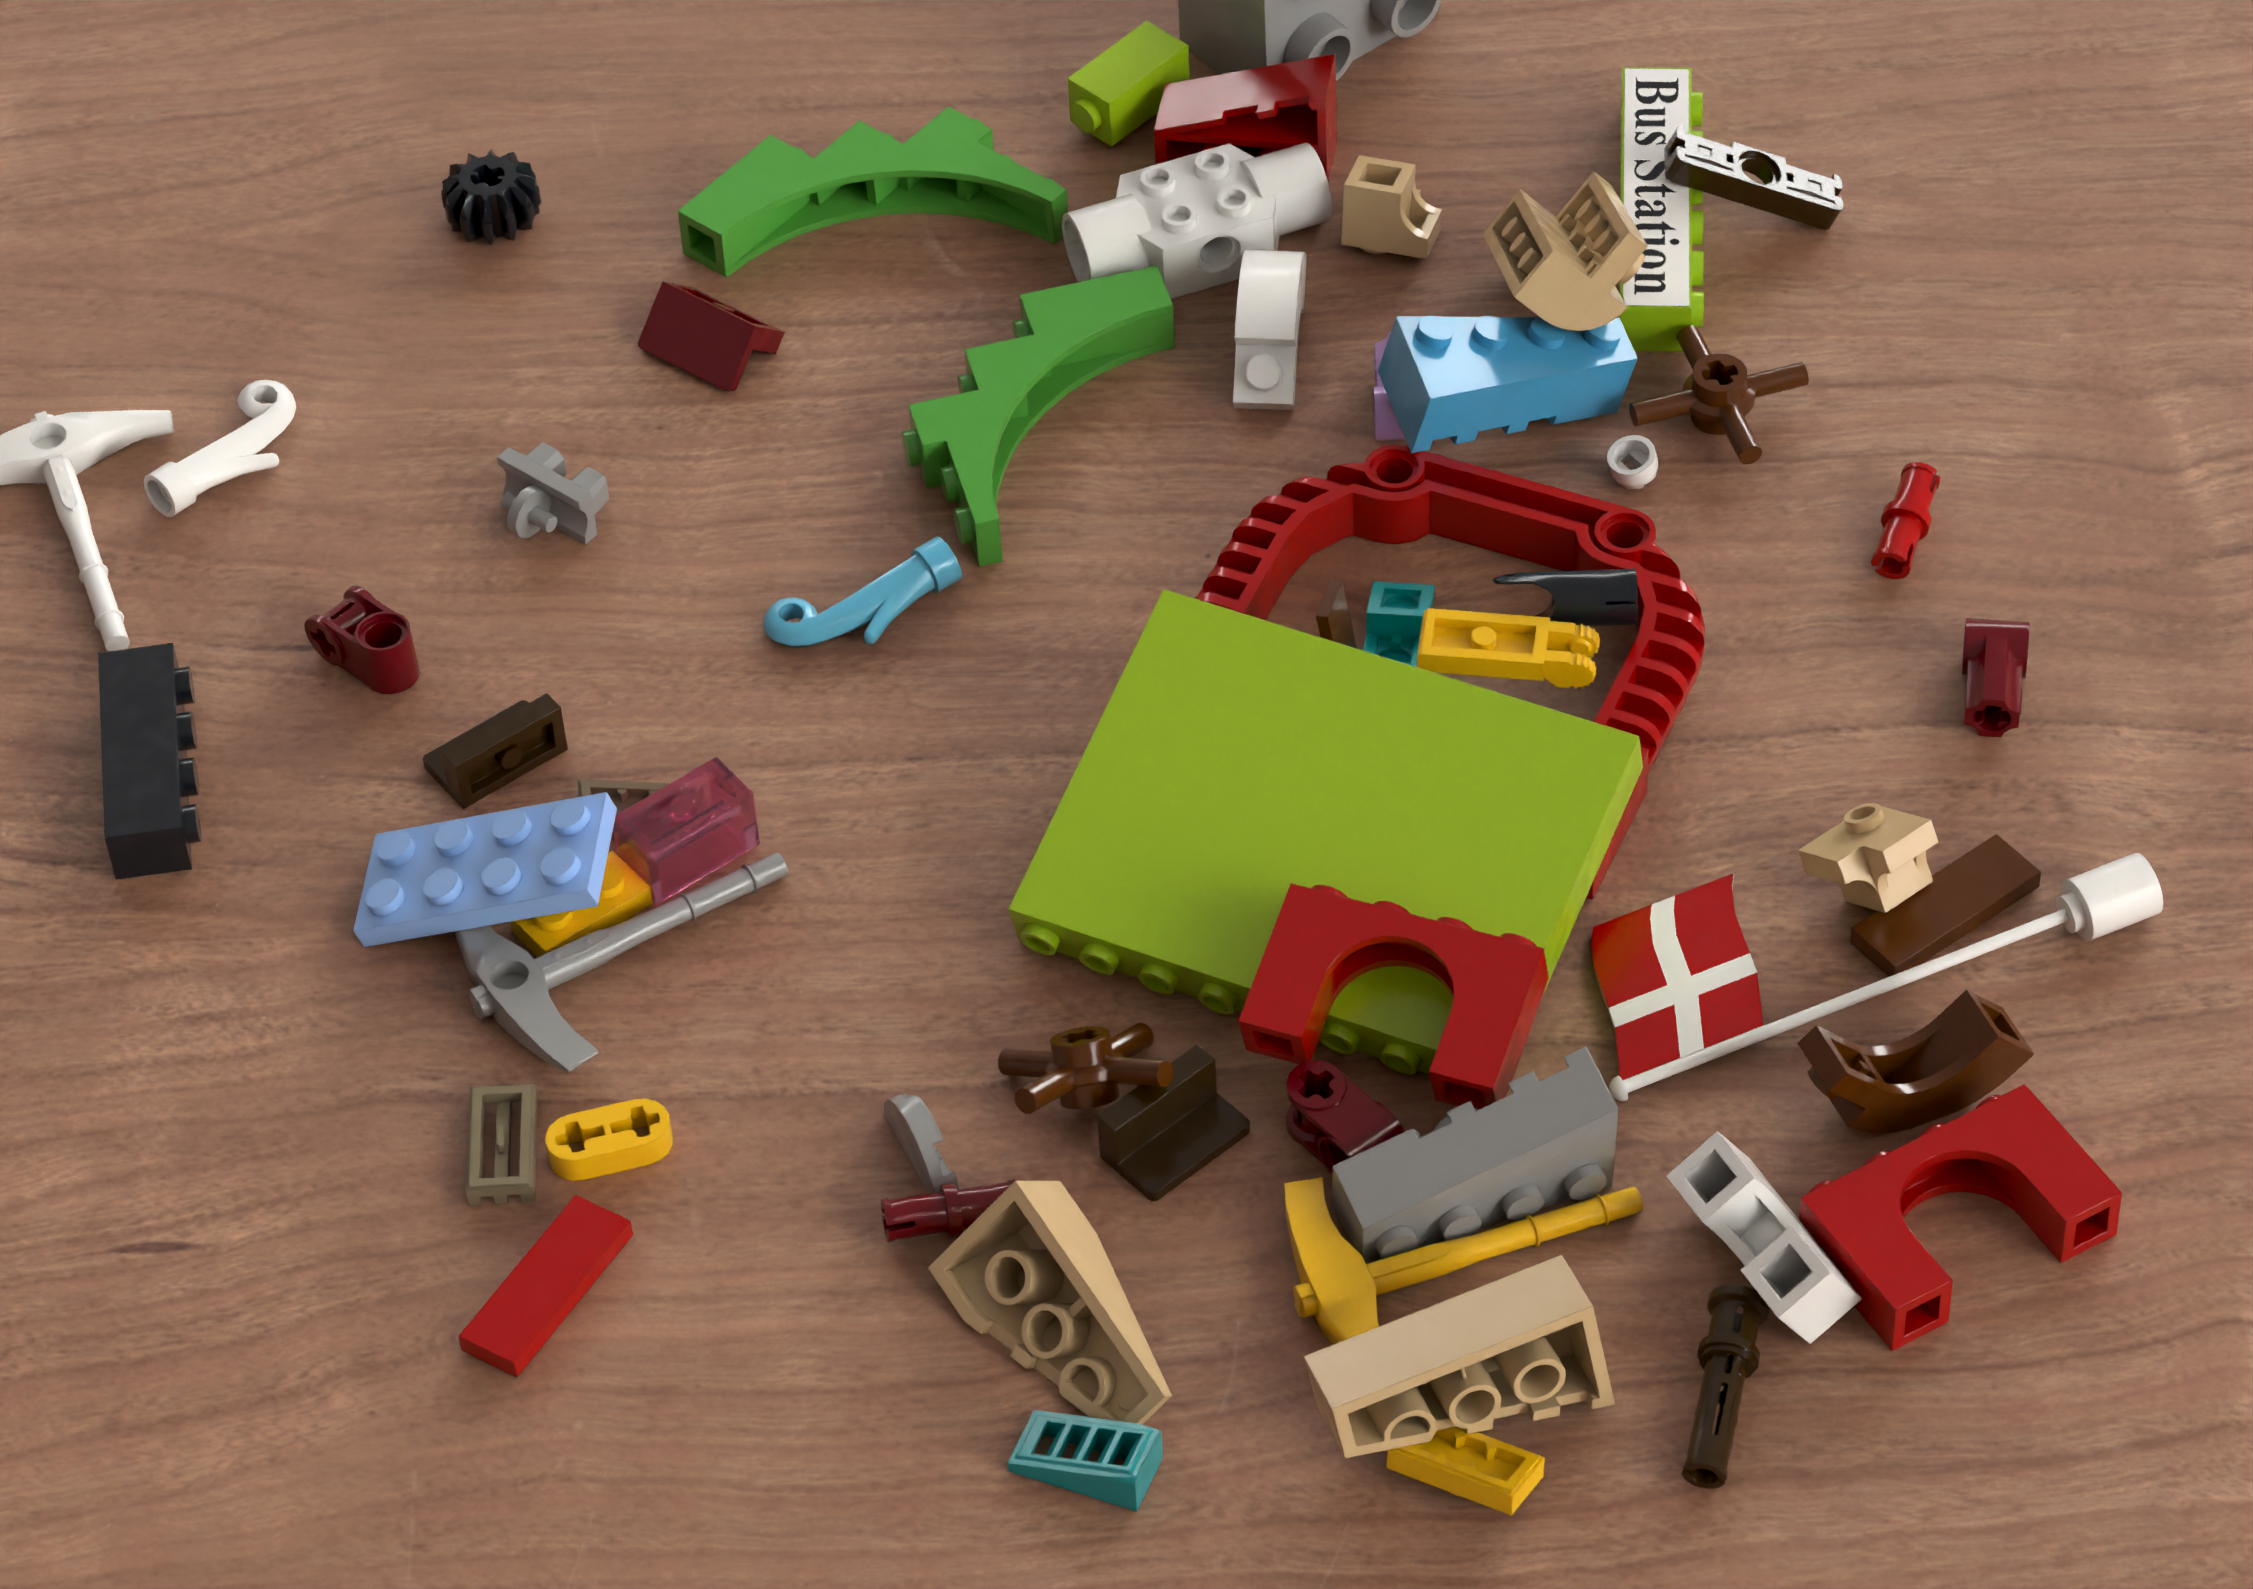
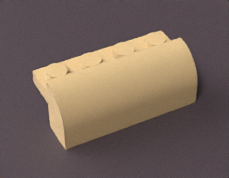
M1594 171L1556 217L1519 189L1482 234L1513 296L1546 322L1562 329L1574 331L1601 327L1616 319L1627 309L1615 285L1618 282L1622 284L1628 282L1638 272L1645 259L1643 252L1648 247L1612 185Z

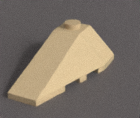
M1015 1181L928 1267L964 1322L980 1334L988 1333L1012 1351L1011 1358L1026 1369L1034 1368L1059 1387V1393L1062 1397L1088 1417L1143 1424L1172 1397L1097 1233L1061 1181Z

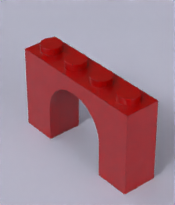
M1291 883L1238 1020L1247 1051L1296 1064L1311 1061L1330 1009L1339 993L1351 981L1366 972L1382 967H1410L1435 977L1453 996L1451 1012L1429 1069L1435 1101L1454 1106H1461L1471 1101L1474 1108L1482 1109L1507 1096L1510 1088L1508 1083L1514 1077L1549 979L1544 948L1536 946L1534 942L1526 937L1513 933H1504L1499 937L1475 931L1465 922L1455 918L1440 917L1437 920L1413 915L1404 907L1393 902L1377 901L1374 904L1348 898L1343 892L1330 886L1314 885L1312 888Z
M2025 1084L2002 1096L1993 1095L1986 1098L1974 1110L1946 1124L1938 1123L1929 1127L1919 1138L1891 1152L1883 1151L1872 1156L1862 1167L1836 1180H1825L1818 1183L1805 1196L1800 1198V1222L1860 1295L1862 1300L1854 1307L1891 1351L1949 1322L1953 1280L1915 1237L1904 1221L1906 1215L1923 1201L1941 1194L1954 1192L1976 1193L1994 1198L2014 1210L2060 1263L2117 1235L2122 1192Z

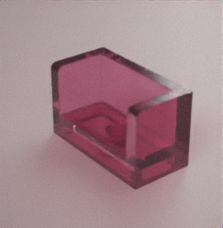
M718 757L711 759L615 816L613 827L617 855L650 886L652 901L655 906L760 844L754 794Z

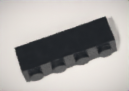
M173 643L98 653L104 837L115 878L118 880L192 869L191 843L201 842L202 840L197 805H189V796L199 795V780L194 757L187 758V750L197 749L192 712H185L184 707L185 704L195 703L191 669L189 666L179 667Z

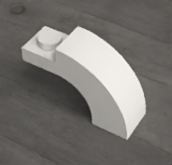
M1244 251L1239 276L1235 320L1234 408L1294 410L1300 314L1304 313L1306 252Z

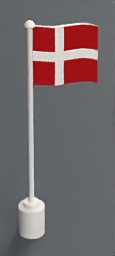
M2133 853L2064 880L2062 883V895L2057 897L2056 900L2057 912L1767 1025L1763 1024L1757 970L1735 914L1733 873L1593 927L1591 941L1594 974L1615 1031L1619 1076L1617 1075L1611 1080L1609 1091L1614 1099L1627 1101L1629 1092L2062 923L2070 933L2077 932L2086 941L2099 938L2162 912L2163 895L2158 878L2147 859L2140 853Z

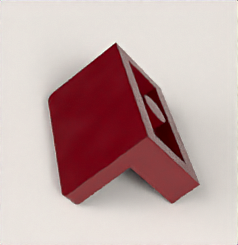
M662 281L639 338L638 346L640 349L723 390L735 391L752 350L776 354L785 332L693 287Z

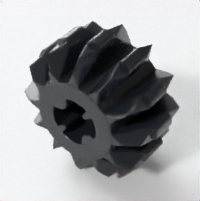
M491 149L486 156L479 158L468 153L466 164L450 165L449 176L442 181L441 197L447 221L450 223L452 231L463 232L468 242L485 237L491 246L496 238L503 236L514 241L516 230L532 229L533 218L540 213L541 196L536 182V175L532 171L530 163L519 162L514 152L498 157Z

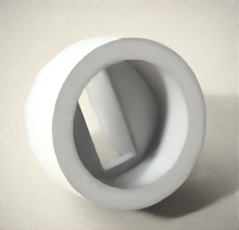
M1640 435L1625 436L1618 439L1610 447L1607 461L1611 474L1619 485L1627 489H1641L1656 477L1658 458L1653 443L1646 437ZM1629 458L1636 469L1630 470L1623 462Z

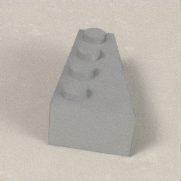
M1585 1046L1564 1056L1568 1068L1541 1081H1538L1533 1071L1509 1082L1508 1084L1513 1094L1482 1109L1474 1108L1471 1101L1448 1111V1115L1437 1124L1433 1132L1421 1137L1420 1133L1412 1128L1334 1165L1332 1168V1205L1351 1245L1362 1255L1365 1263L1375 1262L1444 1240L1470 1236L1478 1229L1509 1219L1513 1221L1526 1219L1527 1215L1533 1216L1540 1209L1570 1199L1585 1200L1595 1196L1602 1189L1612 1186L1619 1108L1587 1047Z

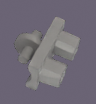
M541 442L526 455L508 447L497 457L498 465L504 468L506 473L501 507L509 511L507 515L509 531L522 538H529L540 529L549 533L556 528L585 545L597 535L595 514L610 499L607 479L603 474L587 467L582 469L571 480L565 478L564 476L567 474L565 458L557 449L544 442Z

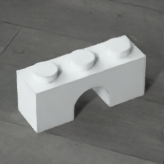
M1718 1131L1667 1175V1178L1700 1220L1714 1231L1745 1265L1741 1272L1778 1319L1808 1343L1814 1342L1862 1300L1860 1295L1752 1160Z

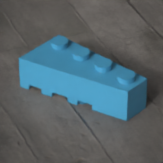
M1396 316L1378 368V373L1410 452L1415 453L1430 450L1433 440L1449 437L1454 444L1475 441L1478 432L1501 427L1506 434L1526 431L1529 421L1546 419L1552 425L1615 413L1618 411L1638 358L1620 318H1616L1595 329L1574 331L1556 327L1540 317Z

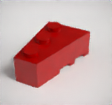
M1335 54L1165 84L1154 128L1156 165L1228 143L1253 157L1302 143H1309L1316 151L1329 182L1337 143Z

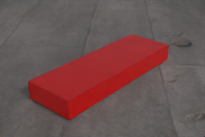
M575 1194L458 1337L461 1350L508 1374L518 1377L633 1236L631 1221Z

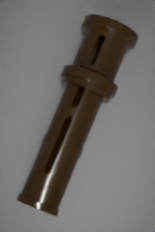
M1735 1284L1722 1285L1714 1288L1708 1298L1707 1310L1712 1316L1708 1336L1699 1342L1697 1358L1704 1370L1695 1409L1687 1459L1682 1470L1684 1479L1700 1488H1719L1727 1480V1466L1737 1426L1744 1382L1746 1378H1749L1755 1372L1759 1365L1760 1351L1756 1347L1759 1326L1763 1325L1768 1319L1770 1307L1756 1290L1747 1286ZM1738 1306L1743 1307L1742 1314L1736 1313ZM1717 1404H1719L1720 1407H1719V1412H1718V1417H1717L1715 1432H1714V1434H1713V1433H1712V1429H1713V1424H1714V1419H1715Z

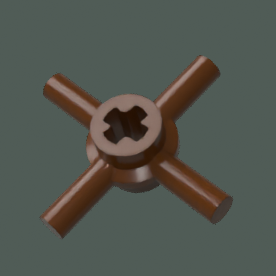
M1690 325L1682 328L1677 334V341L1693 370L1692 374L1686 379L1683 391L1630 403L1629 412L1633 425L1637 427L1691 414V420L1699 430L1713 435L1726 434L1742 464L1756 462L1761 457L1762 450L1745 419V415L1751 411L1757 397L1807 386L1809 379L1804 363L1799 362L1747 375L1746 366L1738 358L1728 354H1711L1698 327Z
M1137 1023L1110 1038L1109 1030L1104 1027L1074 1028L1060 1032L1050 1039L1052 1052L1004 1049L998 1058V1067L1003 1075L1038 1078L1015 1093V1103L1018 1109L1025 1114H1031L1060 1098L1061 1106L1067 1109L1095 1108L1118 1099L1120 1096L1118 1084L1167 1087L1173 1078V1067L1167 1060L1130 1058L1150 1047L1153 1043V1032L1144 1023Z

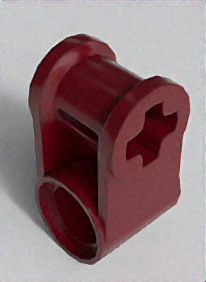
M358 585L350 587L343 594L344 600L323 616L313 615L306 620L304 624L306 635L319 655L327 662L338 665L368 685L373 691L381 694H395L412 687L418 680L420 669L409 621L403 615L394 612L376 600L364 588Z
M1320 1060L1305 1061L1297 1065L1288 1075L1286 1091L1288 1099L1292 1104L1288 1108L1286 1115L1287 1131L1294 1141L1301 1144L1321 1161L1331 1174L1334 1165L1405 1132L1396 1116L1386 1106L1374 1101L1347 1078L1338 1067L1329 1062Z

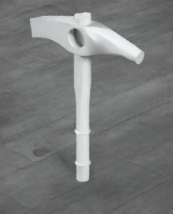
M170 410L70 412L57 416L47 414L46 411L34 414L35 418L29 423L0 435V485L47 483L57 515L70 541L80 571L79 579L85 585L95 615L94 625L100 630L105 648L108 652L127 649L130 641L123 624L124 615L118 609L107 577L108 568L102 562L92 532L87 505L76 475L131 443L145 438L173 434L172 413Z

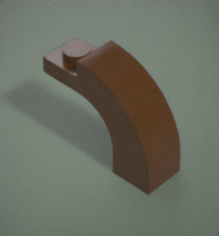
M1967 989L1931 1023L1918 1032L1890 1044L1880 1046L1858 1045L1817 1025L1797 1043L1812 1065L1808 1070L1811 1081L1830 1099L1846 1126L1856 1130L1881 1133L1912 1129L1966 1108L2001 1085L2034 1055L2001 1006Z

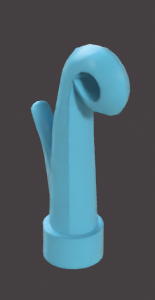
M937 536L912 550L911 558L820 614L816 612L809 602L803 599L788 597L778 600L765 614L763 627L767 635L778 644L791 647H806L846 634L870 623L864 632V639L866 644L872 645L878 640L887 626L917 599L930 591L938 593L961 580L962 571L949 545ZM793 618L801 619L800 622H786Z

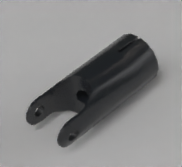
M1636 569L1504 574L1493 579V582L1496 584H1535L1547 589L1552 594L1550 605L1545 611L1535 615L1537 617H1550V621L1575 623V625H1581L1582 623L1584 626L1638 624Z

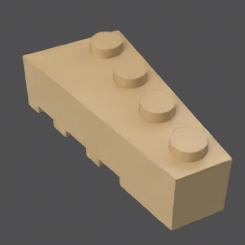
M1562 1255L1303 1356L1316 1405L1345 1458L1430 1442L1436 1430L1459 1427L1465 1429L1467 1434L1493 1429L1494 1419L1527 1412L1533 1421L1560 1416V1406L1587 1401L1591 1409L1615 1405L1593 1305Z

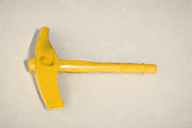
M1323 1177L1284 1183L1285 1216L1291 1248L1301 1284L1293 1286L1295 1308L1299 1317L1303 1316L1305 1318L1314 1315L1323 1334L1334 1345L1379 1327L1377 1295L1440 1277L1476 1262L1531 1245L1539 1247L1541 1242L1603 1224L1608 1226L1610 1221L1642 1212V1198L1635 1186L1602 1196L1596 1194L1595 1198L1533 1217L1527 1215L1526 1219L1474 1235L1427 1245L1366 1264L1362 1255L1341 1236L1330 1218L1325 1202Z

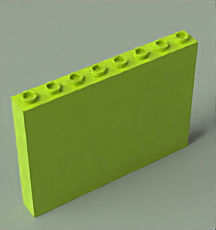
M1163 589L1008 910L1018 939L1035 952L1044 955H1054L1057 951L1078 958L1086 967L1095 972L1112 975L1117 971L1138 978L1143 985L1155 992L1170 995L1177 991L1198 998L1203 1005L1222 1014H1232L1234 1011L1242 1012L1291 883L1312 888L1314 885L1330 886L1343 892L1348 898L1374 904L1377 901L1393 902L1404 907L1410 914L1437 920L1440 917L1455 918L1465 922L1475 931L1499 937L1504 933L1521 935L1534 942L1536 946L1544 948L1549 976L1548 985L1643 769L1640 739L1635 734ZM1403 966L1374 969L1355 978L1339 993L1330 1009L1319 1040L1328 1048L1342 1054H1354L1355 1051L1380 1058L1384 1065L1402 1074L1412 1075L1419 1071L1429 1075V1069L1451 1012L1453 996L1439 980L1424 971Z

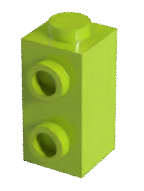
M1146 20L1067 78L1070 122L1074 123L1081 131L1092 134L1112 147L1158 113L1165 84L1190 80L1188 45Z

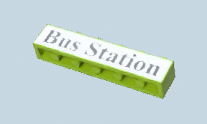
M1622 67L1620 200L1648 245L1643 252L1645 259L1638 272L1628 282L1624 284L1619 282V294L1627 306V309L1619 315V318L1634 351L1683 352L1677 341L1678 332L1690 325L1703 328L1704 292H1692V286H1703L1704 251L1692 250V245L1703 246V210H1692V205H1703V192L1669 181L1665 176L1664 165L1665 146L1678 126H1684V132L1703 138V131L1692 130V126H1702L1703 92L1692 91V68Z

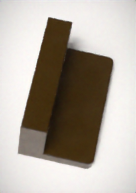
M547 693L530 703L526 700L519 701L424 755V768L461 808L465 809L568 750L561 707Z
M1198 1044L1171 1062L1173 1078L1169 1086L1139 1085L1097 1115L1100 1158L1150 1201H1157L1250 1133L1249 1119L1217 1093L1215 1058Z

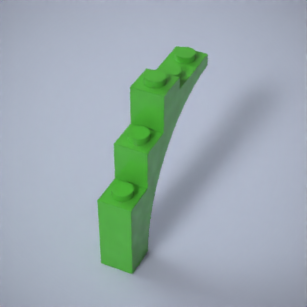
M948 106L905 143H901L892 135L882 133L859 120L815 158L809 156L802 149L792 147L778 138L769 135L678 210L683 254L724 277H728L753 258L799 235L842 222L882 215L920 213L977 218L1030 233L1055 245L1063 238L1062 217L1064 213L1068 212L1067 189L1060 186L1057 182L1016 163L1007 155L994 151L993 131L991 128L985 126L981 121L970 118Z
M1157 265L1020 294L1021 319L1012 322L1014 339L964 349L966 374L957 376L959 394L908 405L911 430L901 432L908 466L919 465L926 488L941 485L946 502H957L958 508L954 509L953 513L961 545L971 543L979 567L1003 562L1000 522L997 512L998 493L1005 470L1016 448L1035 423L1068 393L1090 379L1134 359L1175 348L1173 304Z

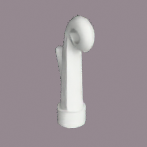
M267 379L249 383L240 392L237 402L239 408L253 420L180 462H167L146 475L143 481L144 488L153 506L164 516L173 517L195 503L197 495L216 485L247 473L276 467L279 464L277 454L258 453L281 434L294 417L296 411L294 396L284 384Z

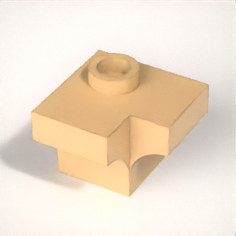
M1362 155L1358 156L1344 183L1341 245L1358 247L1372 254L1393 253L1427 259L1441 230L1442 209L1429 205L1421 198V190L1416 189L1415 185L1416 164Z
M1868 803L1849 810L1844 815V821L1798 850L1805 873L1839 882L1846 902L1886 913L1933 882L1926 859V850L1939 841L1931 819L1886 808L1876 803Z

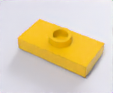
M1452 1427L1436 1430L1430 1442L1387 1450L1386 1468L1512 1516L1543 1478L1545 1457L1478 1432L1467 1434L1465 1429Z

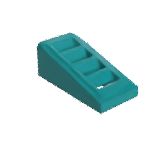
M1034 1410L1007 1462L1009 1472L1138 1511L1163 1459L1162 1431L1131 1422ZM1043 1435L1055 1438L1047 1455L1033 1454ZM1068 1443L1078 1445L1072 1459L1062 1458ZM1092 1450L1102 1453L1098 1462L1087 1461ZM1116 1457L1125 1460L1123 1466L1113 1465Z

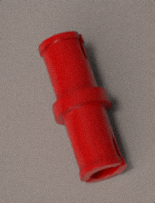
M1911 462L1903 467L1894 500L1884 507L1881 517L1883 532L1871 561L1872 566H1876L1875 571L1883 577L1889 579L1905 578L1910 573L1911 562L1919 540L1928 534L1932 520L1929 509L1935 491L1939 487L1941 477L1936 475L1937 470L1926 463Z

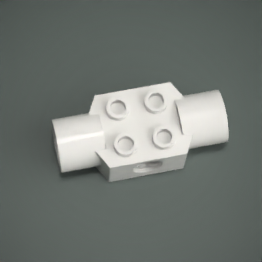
M1228 143L1120 175L1115 199L1064 213L1062 217V232L1069 262L1078 282L1157 265L1170 299L1239 279L1245 250L1277 251L1279 236L1330 221L1332 216V200L1323 165L1316 151L1309 143H1302L1258 157H1253Z

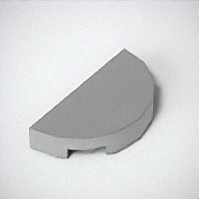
M907 1093L886 1100L884 1102V1116L929 1194L940 1192V1185L954 1183L956 1188L959 1189L955 1171H949L942 1159L940 1150H937L934 1145L944 1141L923 1100L916 1095L908 1096Z

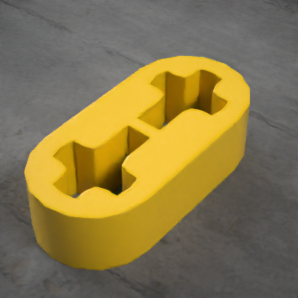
M642 1098L576 1112L558 1118L549 1126L545 1134V1144L549 1165L553 1172L563 1179L579 1181L658 1162L669 1153L673 1145L670 1116L666 1108L655 1100ZM646 1127L649 1135L637 1137L634 1129ZM581 1142L585 1150L572 1152L569 1144Z

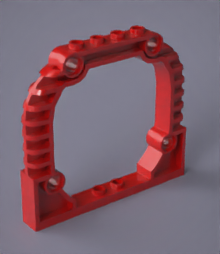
M1395 444L1382 446L1372 451L1365 459V463L1334 465L1329 469L1327 479L1310 476L1295 479L1282 487L1281 494L1267 496L1252 508L1251 514L1238 523L1234 529L1232 538L1222 549L1215 567L1208 573L1203 587L1195 599L1266 620L1289 579L1312 554L1353 535L1375 542L1400 544L1416 541L1431 533L1562 571L1636 569L1638 624L1635 625L1638 636L1593 722L1638 735L1643 769L1586 898L1593 900L1647 793L1648 773L1655 763L1663 743L1671 732L1673 724L1682 710L1692 686L1695 684L1704 656L1705 627L1698 598L1691 587L1681 578L1677 564L1656 545L1654 522L1646 514L1632 508L1451 459L1439 454L1426 451L1411 453L1408 446Z

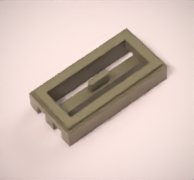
M536 1083L470 1087L465 1190L468 1206L482 1205V1197L489 1196L494 1197L495 1204H508L509 1195H520L522 1203L535 1202L538 1093ZM512 1101H521L519 1176H509ZM497 1102L494 1177L483 1178L486 1103Z

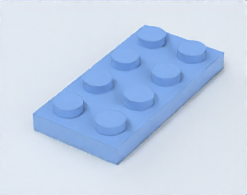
M604 792L375 834L353 932L364 947L597 907L617 808L608 793Z

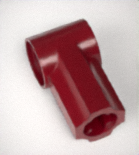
M1966 618L1962 674L1967 675L1964 724L1973 727L1979 736L2002 737L2008 730L2018 728L2023 690L2021 689V681L2026 678L2030 622Z

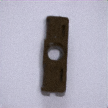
M1684 126L1676 128L1665 146V176L1671 182L1824 230H1828L1843 209V198L1838 197L1843 189L1842 179L1836 174L1828 178L1787 165L1786 158L1736 142H1732L1730 146L1686 133L1684 132ZM1743 171L1755 175L1761 181H1763L1764 184H1760L1751 180L1747 175H1745Z

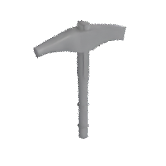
M778 852L748 866L743 864L741 869L687 894L681 892L680 897L609 928L594 931L535 959L532 958L528 951L497 934L489 926L454 931L466 968L475 987L469 990L473 1011L479 1020L493 1015L498 1024L524 1047L545 1062L569 1073L598 1055L599 1051L564 1020L549 996V989L609 962L612 958L650 938L689 920L695 922L696 917L750 892L757 893L759 888L787 876V865Z

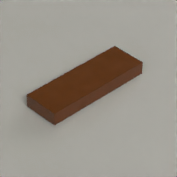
M1996 834L1932 875V883L1886 913L1876 911L1851 928L1850 943L1889 977L1922 964L2040 887L2041 871Z

